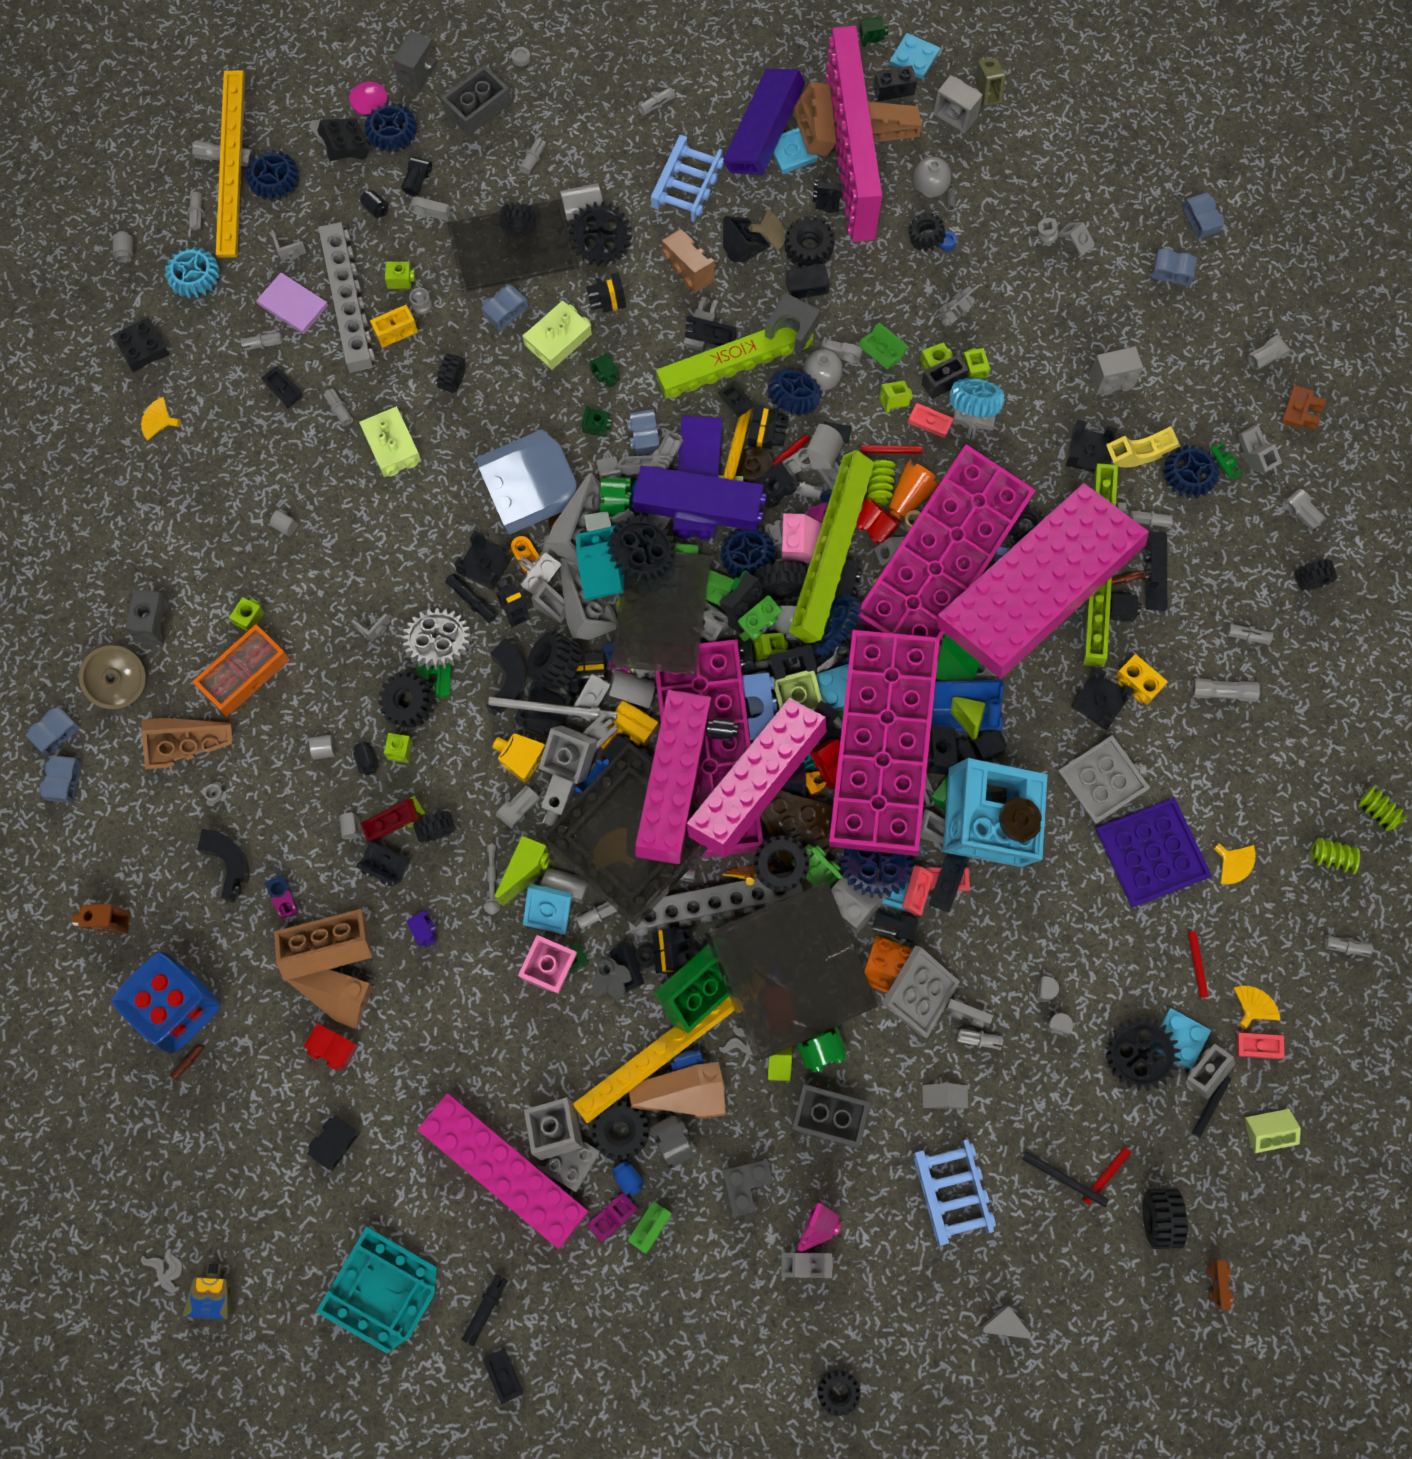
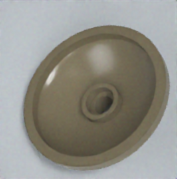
M110 645L97 648L86 656L80 666L78 680L83 694L90 702L105 709H119L132 704L141 695L145 686L146 676L143 664L133 652L124 647ZM108 674H112L114 676L113 682H109L106 677Z

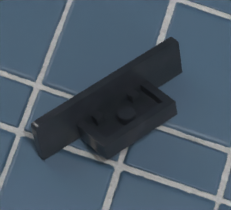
M1149 532L1146 550L1143 555V561L1146 562V569L1143 575V580L1146 582V610L1166 611L1167 533Z

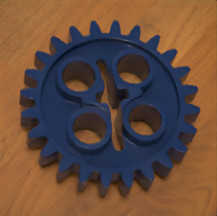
M844 593L842 596L838 595L836 600H833L823 637L820 641L807 644L812 646L813 653L816 655L820 654L821 656L824 653L828 655L830 650L835 651L837 645L841 647L843 640H848L847 635L852 634V628L857 626L855 622L860 619L858 615L862 612L860 610L862 605L859 604L860 601L854 596Z
M844 850V856H842L841 871H844L843 878H848V885L855 884L854 891L862 889V895L870 892V898H873L876 893L882 899L883 893H886L888 897H891L892 891L899 894L900 888L905 889L906 883L910 882L913 872V861L910 860L911 855L877 852L876 864L874 862V851ZM877 867H878V869L880 870V871H879V879H880V881L877 880V875H876V874H877Z

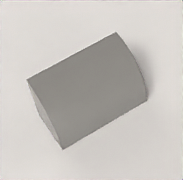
M598 183L560 191L567 221L573 220L574 214L580 215L579 208L586 211V204L592 208L594 202H596L599 207L603 201Z
M819 424L806 449L812 469H832L842 448L843 439L839 432L831 426Z
M614 669L610 680L611 684L606 693L609 696L649 708L654 694L655 682Z
M548 867L540 886L573 893L572 901L583 904L591 879Z

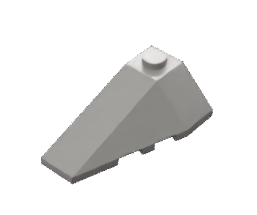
M592 473L587 475L560 514L547 540V544L557 555L578 563L576 556L577 534L587 532L584 515L595 513L599 509L601 484Z
M561 558L559 561L561 562L560 569L566 621L572 638L591 640L618 629L619 624L614 610L610 605H606L601 597L590 600L584 599L578 563Z

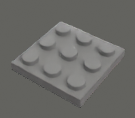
M1113 735L1058 770L1062 779L1095 825L1150 789Z
M915 946L882 1004L920 1036L928 1038L960 981L922 947Z

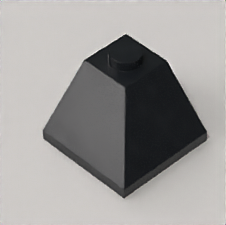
M725 216L723 219V249L727 252V256L731 261L744 263L770 247L759 232L749 231V226L752 222L748 218Z

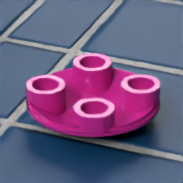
M362 82L352 89L349 96L350 105L359 115L371 114V109L377 110L378 105L383 107L387 102V92L382 85L376 82Z

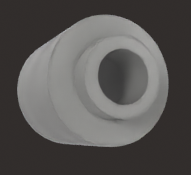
M120 231L113 235V256L118 262H130L131 257H133V237L125 231Z

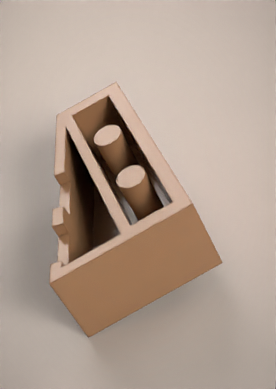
M810 81L796 103L793 112L807 153L828 156L836 144L831 88L829 84Z
M868 101L874 142L920 137L922 124L918 106Z
M680 229L662 240L661 253L665 260L669 259L675 273L681 274L685 286L688 289L691 288L696 293L714 282V260L712 258L707 259L703 255L705 252L702 248L697 250L694 247L695 242Z

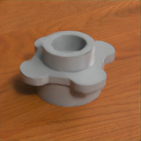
M215 782L202 789V794L207 799L206 803L208 806H214L215 803L225 801L227 798V794L223 792L220 782Z

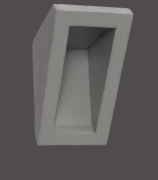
M543 581L532 596L533 606L555 621L562 623L566 617L564 599L550 585Z
M924 810L920 838L943 844L945 819L929 810Z
M951 1083L922 1085L923 1108L968 1109L967 1085Z
M1009 1306L1003 1307L980 1327V1332L1031 1339V1333Z

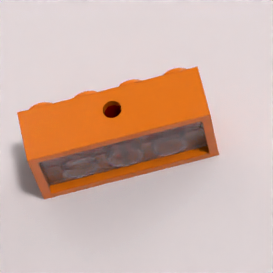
M255 624L192 682L228 717L289 662L290 659Z

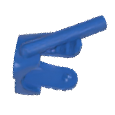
M597 759L595 761L596 765L587 777V780L578 788L574 787L575 792L583 798H592L606 781L608 759H605L603 762Z

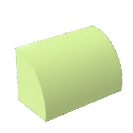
M1290 1109L1245 1117L1249 1140L1255 1153L1300 1144L1301 1128Z

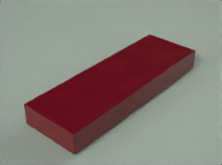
M407 799L365 820L361 825L366 841L369 843L371 840L377 841L418 820L419 817L413 799Z

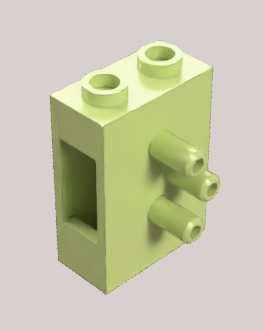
M561 301L523 335L524 345L552 370L592 335L591 323L586 317H581L571 304L568 305Z
M397 406L359 422L384 477L394 476L400 470L413 468L421 462L419 453Z

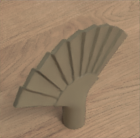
M767 209L761 224H750L749 231L763 234L777 251L784 244V227L778 217L769 209Z

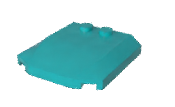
M366 1226L316 1313L383 1352L389 1353L411 1337L435 1295L437 1267Z

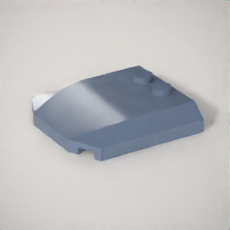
M543 429L476 458L479 470L509 535L563 512L576 493L577 482L561 444Z

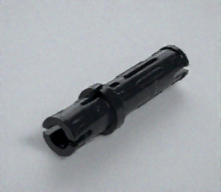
M455 573L450 574L446 578L445 583L471 606L473 612H477L487 623L493 622L498 614L486 604V600L483 597L477 596Z
M495 1274L487 1292L483 1293V1300L464 1336L461 1338L462 1341L467 1343L472 1335L469 1341L471 1346H475L495 1305L498 1306L500 1302L498 1299L508 1283V1280L504 1277L500 1281L501 1276Z

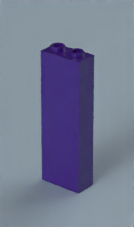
M765 69L723 159L729 172L737 174H764L805 85L799 69Z
M682 416L680 436H682L684 441L679 449L678 471L718 477L722 418ZM674 518L673 533L674 536L680 539L698 537L700 540H709L710 538H715V524Z
M641 465L633 497V510L635 512L756 531L757 524L762 522L763 512L760 511L761 505L765 506L767 493H763L762 484Z

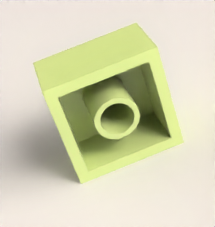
M815 671L791 674L776 681L774 679V687L780 709L789 698L811 710L822 701Z

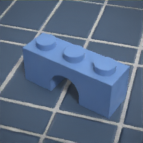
M769 673L742 675L744 697L754 696L762 702L761 713L756 717L747 718L750 740H755L774 717L773 711H777L776 698H772L771 690L775 689L774 678L769 677Z

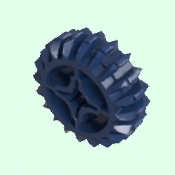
M393 102L389 106L385 103L383 107L378 105L377 110L371 109V115H367V121H365V133L370 144H373L375 149L379 147V150L382 152L386 148L388 153H390L391 149H394L397 153L398 148L404 150L405 144L410 146L411 141H415L417 123L412 112H409L407 107L403 108L401 104L396 106Z
M273 149L272 153L265 151L264 155L258 153V158H252L253 163H248L246 180L251 191L257 197L261 196L264 200L269 198L271 201H273L274 197H277L280 201L281 195L287 198V192L293 193V187H297V181H299L298 167L295 161L288 154L284 155L282 151L277 153Z
M791 367L787 370L785 368H782L780 371L777 370L770 378L767 387L768 398L772 399V404H777V409L781 408L784 412H790L791 415L796 413L798 416L801 414L807 416L808 413H812L819 405L822 393L820 390L821 386L817 384L816 379H812L811 375L805 374V371L801 372L798 368L793 370Z
M1187 444L1182 449L1180 447L1176 448L1175 452H1171L1168 456L1169 458L1166 459L1163 468L1165 473L1164 480H1169L1167 487L1173 485V492L1179 490L1180 497L1187 493L1188 499L1192 495L1196 499L1200 495H1207L1208 491H1212L1214 485L1217 484L1218 476L1220 475V471L1217 470L1219 463H1214L1216 456L1210 457V451L1205 453L1203 446L1196 449L1195 444L1191 448ZM1184 460L1183 466L1177 469V463ZM1206 473V480L1199 482L1200 476Z
M761 528L756 531L742 529L743 531L740 532L738 529H735L736 534L732 535L729 533L728 537L730 540L723 541L724 546L720 549L722 565L727 569L728 574H733L734 578L740 577L744 570L749 571L754 576L755 571L759 567H766V564H773L772 560H776L774 541L772 538H769L767 532L763 533ZM750 542H757L761 545L759 546L758 544H751ZM734 561L744 562L746 565H740Z

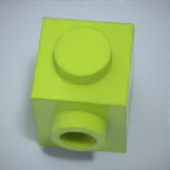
M386 262L385 281L388 289H412V282H415L416 274L415 270H412L410 262Z

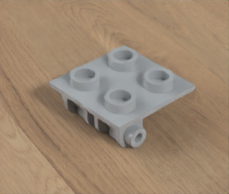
M979 285L973 288L968 286L963 291H959L952 297L953 300L945 303L938 309L940 313L935 318L941 317V322L944 326H951L961 315L973 307L975 300L969 295Z
M582 1141L583 1148L550 1157L542 1172L577 1192L578 1189H581L580 1186L585 1177L589 1176L588 1172L589 1170L592 1171L591 1167L595 1160L599 1159L598 1155L600 1154L599 1150Z

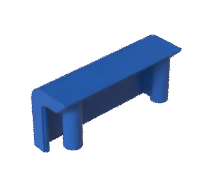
M1003 680L935 682L931 725L955 728V732H966L950 713L952 698L961 697L986 703L979 731H1003L1001 713L1004 690Z

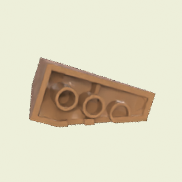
M171 718L142 719L145 769L168 768L175 765L174 761L186 757L189 760L194 758L193 754L204 750L209 753L232 744L231 723Z
M329 969L286 980L334 1021L355 1029L358 1027L374 988L367 982Z
M719 1062L698 1064L647 1079L628 1092L631 1108L657 1112L660 1110L672 1111L676 1115L685 1113L702 1119L725 1116L726 1114L724 1085Z

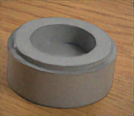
M525 47L515 48L511 53L512 62L517 66L527 65L530 62L529 50Z

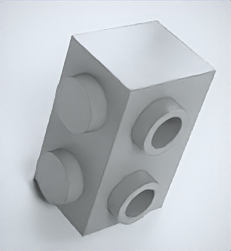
M1214 1043L1210 1049L1208 1048L1203 1053L1199 1064L1192 1067L1187 1075L1189 1086L1206 1099H1209L1235 1066L1234 1057Z

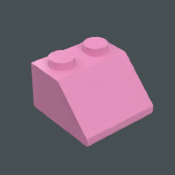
M784 513L781 562L810 563L822 523L805 514Z
M537 935L518 976L530 984L559 994L577 952Z

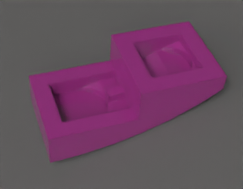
M622 1192L587 1224V1228L602 1244L638 1208Z

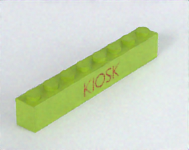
M782 328L775 333L773 339L765 337V330L657 369L656 379L665 399L669 397L676 398L682 392L688 390L695 391L706 383L714 384L725 376L732 377L741 370H751L757 364H767L776 357L790 355L794 351L797 332L791 328ZM813 334L811 335L804 349H807L808 347H810L811 344H813Z

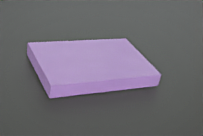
M280 273L256 300L259 306L302 334L310 328L328 307L326 301L283 273Z

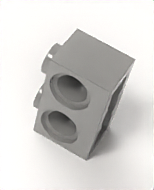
M697 597L687 605L680 619L682 623L710 642H717L725 635L729 628L727 615L700 597Z

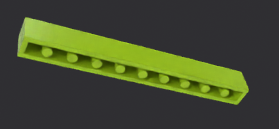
M858 450L843 455L789 629L791 634L806 644L820 641L824 635L825 625L830 616L831 605L835 599L837 585L841 579L840 575L846 562L853 532L857 526L856 522L862 509V502L867 493L869 479L872 476L874 462Z
M1097 464L1094 472L1093 490L1116 506L1118 465ZM1112 577L1086 600L1083 666L1104 667L1107 661Z

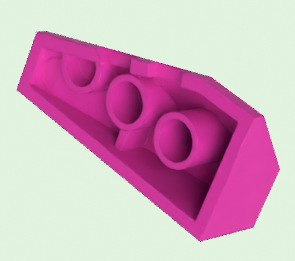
M820 1203L815 1204L811 1209L796 1251L803 1252L832 1239L833 1235L837 1236L842 1224L838 1221L840 1216Z

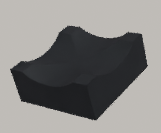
M357 118L320 120L317 131L326 145L330 161H337L348 157L360 160L367 158L370 148Z
M149 317L112 334L133 373L142 369L145 365L169 355Z
M747 572L741 577L737 588L719 601L720 606L727 614L728 626L739 633H743L744 630L737 621L765 598L759 579Z

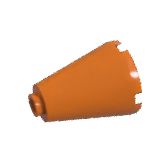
M908 461L905 464L888 506L889 514L897 520H900V518L905 519L908 512L917 509L933 494L940 483V480L936 483L934 481L936 476L917 463L915 466H912V461Z

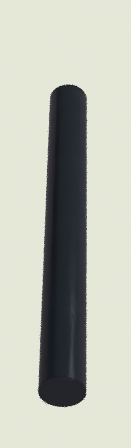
M1025 1153L1022 1160L1104 1208L1106 1207L1109 1199L1032 1154Z

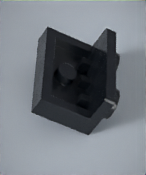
M820 172L819 179L815 178L812 202H816L815 209L824 210L827 213L838 212L842 184L824 182V172Z
M371 840L362 861L357 863L356 868L360 869L361 873L366 876H374L380 879V882L386 886H394L402 881L411 859Z

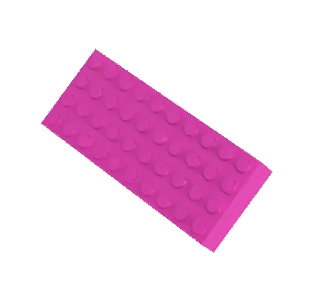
M856 26L836 27L832 29V36L828 39L829 49L827 50L828 62H826L827 74H825V84H829L831 88L836 135L835 151L839 153V156H837V167L841 168L839 180L844 187L842 189V201H846L844 215L849 221L847 223V234L851 235L852 242L875 240L882 191Z
M966 444L862 601L860 608L862 612L858 615L860 617L858 622L865 625L866 629L870 632L941 639L944 632L938 628V614L982 575L1034 494L1035 489Z
M1083 483L938 614V628L998 678L1002 679L1146 545L1149 531Z
M859 630L852 631L829 840L830 847L918 856L940 638Z
M737 640L653 649L661 721L667 692L672 690L711 697L708 719H714V717L735 719L734 724H738L737 737H733L732 741L712 739L711 736H706V728L689 820L751 745ZM760 816L728 855L754 853L763 843ZM688 829L686 830L681 861L720 856L690 838Z

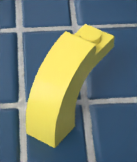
M1172 426L1144 439L1129 440L1126 436H1123L1107 444L1114 464L1125 468L1156 461L1163 458V454L1180 447Z

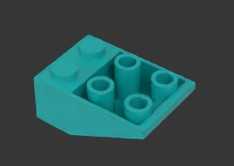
M615 526L577 534L576 556L585 600L624 593V574L621 575L622 568L615 569L614 567L617 562H610L612 555L607 554L610 548L607 546V543Z

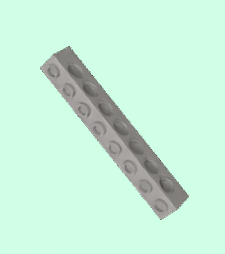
M342 222L320 226L318 228L346 365L350 373L373 368L372 361L375 360L373 348L369 349L368 345L372 341L369 331H365V326H368L366 314H362L361 311L365 307L362 296L358 297V292L361 291L359 280L354 278V275H357L355 263H351V258H354L352 247L347 244L348 241H351L348 229L344 230Z
M792 871L774 875L778 877L788 876ZM755 878L754 884L748 886L745 881L626 904L625 907L631 934L635 933L636 936H644L649 934V930L657 929L659 931L674 925H679L680 928L692 925L693 921L700 920L701 923L713 921V917L718 916L727 919L734 917L737 912L743 911L744 914H750L757 908L765 907V910L775 909L781 903H787V906L800 903L799 900L803 899L804 895L800 884L792 890L785 891L784 895L778 896L773 890L765 887L758 878ZM761 891L764 897L761 900H755L752 897V893ZM738 895L743 901L735 905L730 901V898ZM715 899L720 901L721 906L718 909H712L709 906V902ZM696 904L700 909L697 913H690L687 910L688 906ZM674 908L678 911V914L674 918H669L666 916V911ZM647 913H654L656 919L653 922H647L644 920V916Z

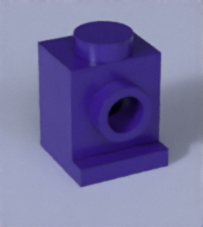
M426 910L406 920L417 944L425 948L437 942L434 935L437 930L432 920L427 922L430 916Z

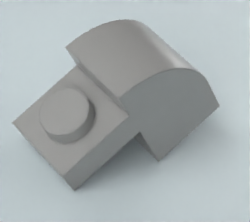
M1252 426L1238 434L1244 450L1240 454L1254 471L1267 472L1282 463L1275 444L1265 443L1259 426Z
M782 1253L781 1277L832 1278V1253Z

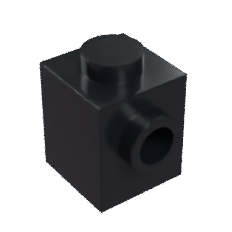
M1129 592L1113 593L1110 600L1109 620L1134 622L1137 615L1141 613V603H1138V595H1132Z
M989 730L984 731L972 742L980 757L979 760L985 762L1003 755L1007 746L1003 735H999L997 730L993 732Z

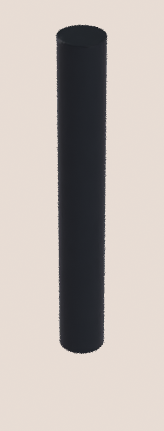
M1226 1076L1208 1102L1192 1132V1135L1197 1138H1201L1232 1080L1230 1077Z

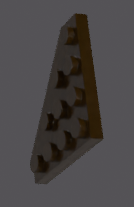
M780 790L760 814V818L770 838L779 835L790 836L799 841L804 848L808 844L814 848L818 845L825 853L837 848L830 847L829 843L833 813L832 805ZM777 851L787 872L793 871L794 866L790 863L794 859L793 856L787 851Z

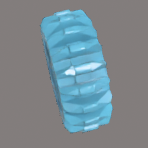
M186 246V251L182 252L179 249L178 255L172 254L173 260H168V266H165V277L169 287L176 294L179 293L182 297L187 295L191 299L193 294L199 298V293L206 296L207 289L213 291L211 285H217L216 279H220L218 273L220 269L216 259L209 251L206 252L203 248L198 250L195 246L190 250ZM203 264L206 265V271H205V272L202 271V265H203ZM179 272L182 273V280L178 279Z
M972 377L971 379L964 378L954 382L950 390L949 401L955 410H959V413H965L966 416L990 418V416H996V414L1000 413L1005 395L999 386H995V383Z

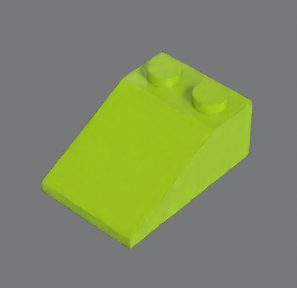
M524 836L521 837L495 894L499 905L504 906L536 880L543 870H547L550 866L551 858H549L550 854L546 845Z

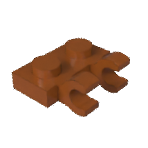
M1294 385L1281 423L1299 429L1305 425L1309 429L1316 430L1321 417L1307 414V411L1310 408L1312 411L1321 413L1325 407L1326 400L1313 397L1314 391Z
M1211 1260V1268H1206L1207 1278H1212L1214 1291L1208 1292L1209 1302H1215V1310H1231L1234 1298L1232 1290H1229L1228 1280L1231 1279L1230 1266L1227 1265L1226 1260Z

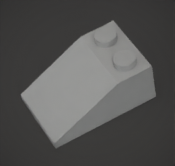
M877 867V874H876V875H877V880L880 881V879H879V871H880V870H879L878 867ZM842 878L824 897L822 903L824 908L858 934L888 896L886 893H883L882 899H880L876 893L873 898H870V892L862 895V889L854 891L855 884L848 885V878Z

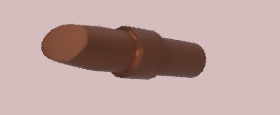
M1144 571L1127 572L1112 577L1111 586L1142 579Z
M196 1045L187 1056L183 1057L180 1061L181 1063L169 1076L177 1081L185 1070L190 1068L205 1046Z

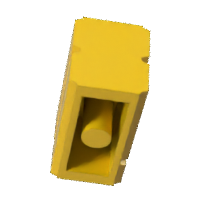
M622 700L614 711L617 712V719L613 720L612 726L617 725L619 728L618 735L623 733L634 742L635 746L639 747V745L646 747L658 730L659 722L625 700Z

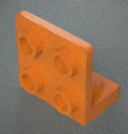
M876 936L860 983L888 993L914 948Z

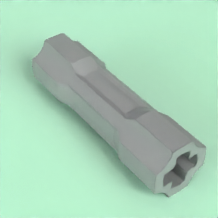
M199 140L194 141L192 147L194 158L220 161V145ZM242 148L241 166L248 167V163H253L254 152L253 149Z
M1194 678L1191 684V695L1194 698L1213 697L1256 702L1260 695V685L1258 682H1225Z

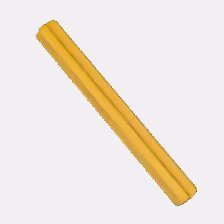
M752 409L738 418L723 475L724 479H735Z

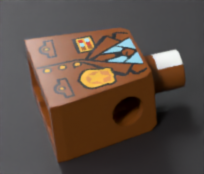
M112 904L82 905L80 912L73 913L72 924L93 933L128 934L131 912Z

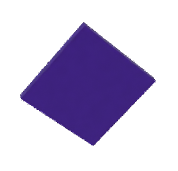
M1175 797L1095 828L1131 908L1212 877Z

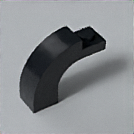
M503 639L490 653L492 660L506 672L505 684L494 697L520 700L526 686L525 668L521 656L515 647L506 639ZM486 705L488 711L494 716L498 712L500 714L503 713L507 708Z
M202 829L197 850L204 855L223 859L227 872L221 898L226 902L235 903L236 897L238 898L241 893V885L239 883H248L249 865L246 856L240 847L226 835L217 831Z

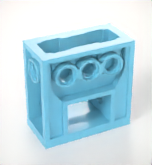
M967 758L950 767L943 852L1018 867H1024L1042 860L1048 774ZM987 784L1007 788L1006 802L1014 798H1023L1032 801L1038 807L1042 821H1040L1041 830L1035 838L1026 842H1016L1009 839L1003 833L999 824V813L1004 804L986 801Z

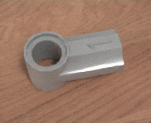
M1276 335L1268 340L1264 346L1250 353L1247 358L1251 367L1259 370L1273 361L1278 362V359L1281 357L1284 359L1290 354L1291 350L1280 335Z
M671 431L667 432L660 447L652 454V456H672L673 461L667 468L668 470L670 468L673 469L675 466V457L684 441L682 436Z
M1298 489L1282 503L1283 508L1287 509L1291 516L1296 515L1311 531L1326 519L1311 503L1308 493L1302 489Z
M525 786L511 802H506L498 810L496 816L510 829L514 830L518 827L517 823L524 820L525 814L540 798L531 788Z

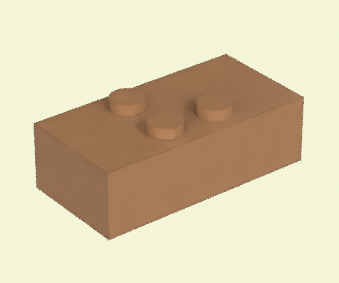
M362 909L274 931L276 963L284 981L372 958L368 925Z

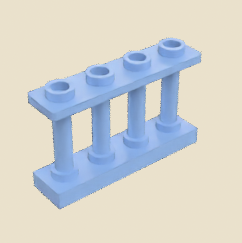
M679 135L651 195V207L659 210L661 203H668L691 211V221L695 222L697 216L700 217L703 212L704 205L702 204L704 200L707 201L709 199L711 185H715L717 181L718 169L722 170L724 166L723 150L719 149L714 157L690 149L687 145V137ZM689 156L712 165L709 172H705L682 164L681 160L683 157ZM676 172H683L704 179V183L699 188L676 180L674 175ZM674 187L698 196L693 204L668 195V188Z
M968 1139L961 1141L962 1149L930 1157L925 1155L924 1150L913 1153L937 1246L949 1244L948 1238H951V1235L985 1227L986 1233L994 1232L993 1227L996 1226L993 1213L988 1212L986 1205L989 1203L987 1191L985 1189L982 1190L980 1180H983L980 1167L975 1166L973 1159L976 1157L973 1144H969ZM961 1158L966 1159L969 1171L940 1179L931 1178L929 1169L933 1165ZM972 1180L975 1191L974 1195L943 1203L937 1201L935 1192L939 1188ZM978 1203L981 1218L950 1226L944 1224L942 1215L946 1211Z

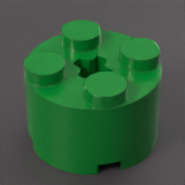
M601 478L600 512L608 511L609 516L613 517L618 513L625 512V510L630 511L631 491L627 490L631 488V478Z
M832 1025V1030L826 1031L825 1027L802 1036V1042L799 1040L795 1041L806 1069L818 1072L826 1068L825 1064L832 1061L836 1064L846 1059L845 1054L847 1050L837 1025Z

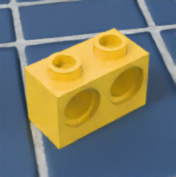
M407 305L370 320L374 334L382 348L418 333L415 320Z
M1136 654L1115 676L1117 683L1122 688L1124 685H1127L1134 689V698L1140 703L1144 702L1146 705L1150 703L1168 682ZM1127 671L1134 672L1136 677H1130ZM1143 685H1149L1152 691L1145 690Z

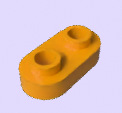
M519 536L512 541L511 549L517 562L519 559L521 560V556H524L532 563L539 558L537 551L527 537ZM521 546L526 548L524 551L518 550ZM520 565L523 572L526 573L527 569Z

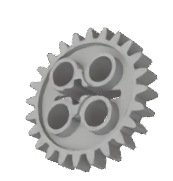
M436 608L435 613H432L428 609L427 615L420 612L419 619L412 617L413 623H407L408 629L403 630V648L406 651L407 657H411L412 663L417 661L419 667L425 663L426 669H429L431 665H434L435 670L438 669L439 665L446 669V663L454 666V659L461 661L460 654L467 655L466 649L470 648V628L467 626V621L462 620L461 615L456 617L455 611L448 614L447 609H444L440 613L439 609Z

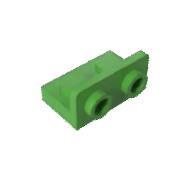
M652 1202L628 1239L629 1243L647 1254L672 1216V1213L657 1203Z

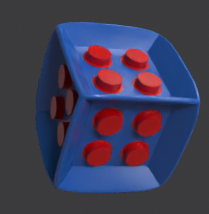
M163 951L156 953L145 961L120 986L111 999L113 1006L126 1021L159 1050L169 1054H173L186 1045L210 1021L221 1005L214 994L195 975L179 964L174 957Z

